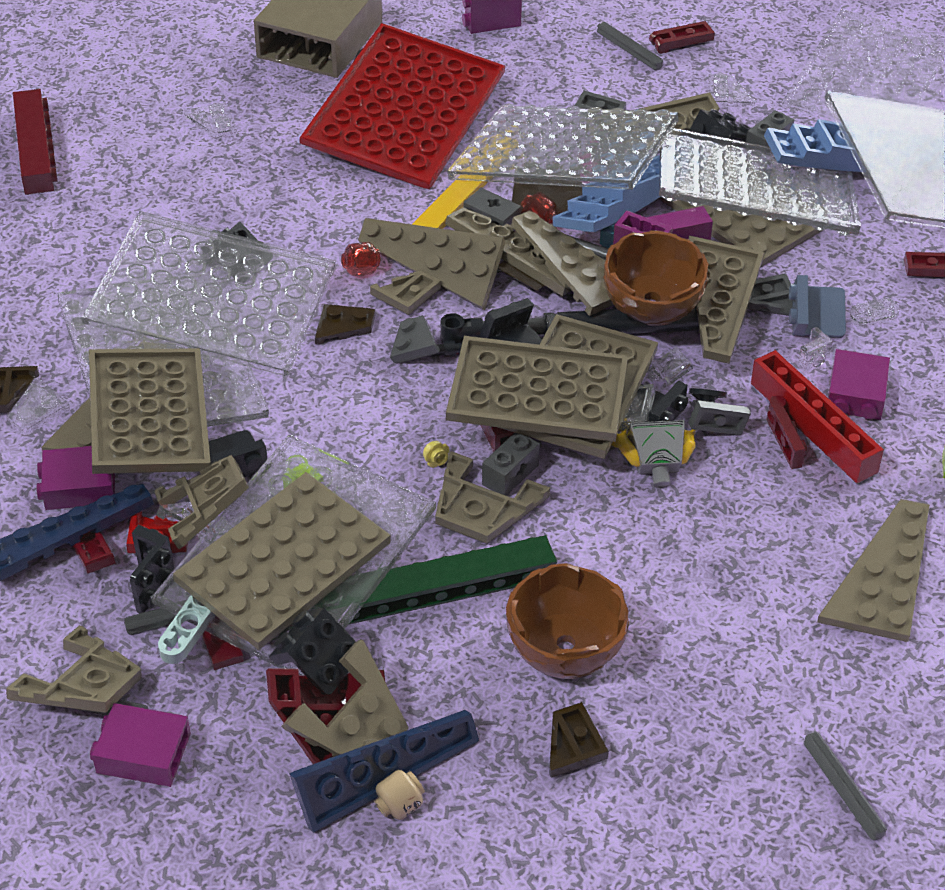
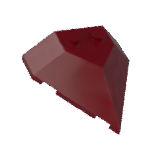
M268 668L266 670L269 703L283 723L298 706L305 703L327 726L361 686L356 678L349 673L332 694L323 695L305 675H299L298 669ZM379 670L385 681L384 670ZM295 732L291 733L312 764L333 757L331 752L318 745L313 746L305 741L306 738Z

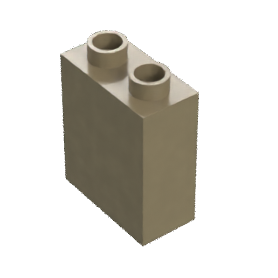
M271 0L253 20L257 58L338 78L355 57L358 50L364 46L382 23V0Z

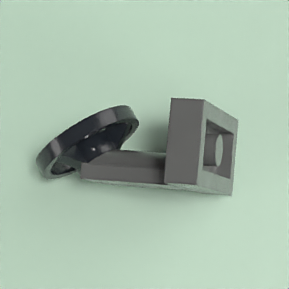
M689 388L688 394L698 399L692 402L694 410L688 421L691 429L742 435L751 415L748 407L715 403V400L718 398H727V392Z

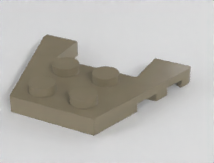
M450 451L436 510L435 524L488 544L550 496V487L526 479L515 498H510L465 481L464 479L473 468V459Z
M232 455L210 464L209 467L199 471L200 475L187 480L184 476L175 480L176 486L166 490L162 486L154 490L156 498L164 510L187 495L194 509L193 513L168 528L172 541L178 549L187 544L249 488L238 463Z
M79 625L63 639L64 650L82 656L53 683L23 673L6 688L7 699L12 701L106 713L114 703L120 700L141 680V668L118 651H109L104 647V641L98 637L91 638L88 635V630Z
M362 639L355 642L339 660L361 686L326 726L304 703L298 706L281 726L289 733L295 732L306 738L305 741L313 746L318 745L331 752L333 757L407 731L409 728Z

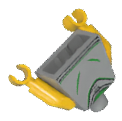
M684 420L631 423L628 437L626 428H621V433L617 434L616 442L613 441L612 446L617 447L629 463L637 467L639 474H652L654 487H667L670 485L669 473L679 472L680 466L687 463L696 447L694 437L696 430H685Z

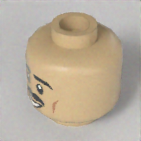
M397 770L377 784L376 793L379 798L374 803L384 817L391 814L395 819L402 820L423 804L422 794L425 793V790L411 771L405 773L402 770Z

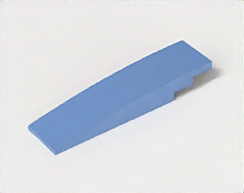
M817 119L814 127L793 123L789 131L767 128L764 134L775 159L781 164L872 173L945 172V145L941 140Z
M666 152L583 184V195L567 201L568 211L553 216V226L593 233L616 223L626 210L635 213L673 189L705 164L707 157Z

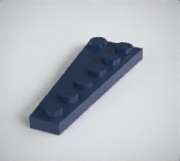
M143 483L126 487L124 491L111 496H102L93 503L74 507L67 513L57 517H48L39 524L17 529L13 534L0 538V581L28 568L27 562L41 555L44 559L54 555V549L63 544L72 546L80 542L83 534L89 531L98 533L153 506L154 502L151 494Z
M463 710L289 773L306 824L314 833L378 797L376 793L377 784L397 770H402L405 773L411 771L417 776L480 740L472 714L467 710Z

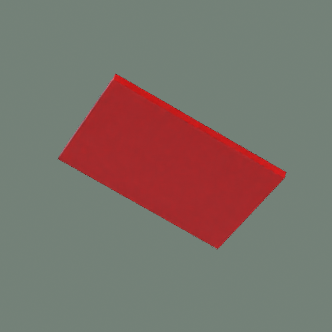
M381 23L299 137L300 144L430 190L505 73L506 66Z

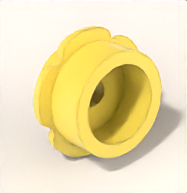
M439 441L428 443L423 450L425 461L428 462L427 465L434 468L445 464L448 460L450 449L447 444H442Z

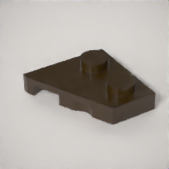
M324 304L315 335V344H324L325 339L334 337L342 340L354 335L360 336L371 333L376 316L375 309Z
M38 366L0 367V413H8L39 377Z
M582 702L553 711L549 767L551 778L608 759L609 751Z

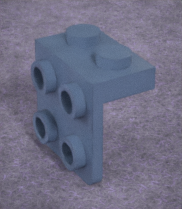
M797 275L794 284L789 286V300H792V308L789 311V324H792V336L842 338L846 333L845 290L840 287L808 286V275Z

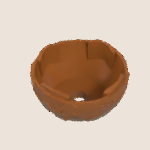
M662 231L630 233L608 249L604 264L603 280L608 296L617 309L638 322L649 326H661L681 319L699 303L708 282L707 272L709 264L704 253L700 252L699 248L689 239H683L676 234Z
M568 563L553 564L546 568L532 571L510 593L506 605L507 629L517 652L534 669L555 678L577 679L601 670L608 661L617 655L628 633L629 610L625 602L623 590L619 585L613 583L597 571L573 566ZM569 642L574 647L572 649H561L558 644Z

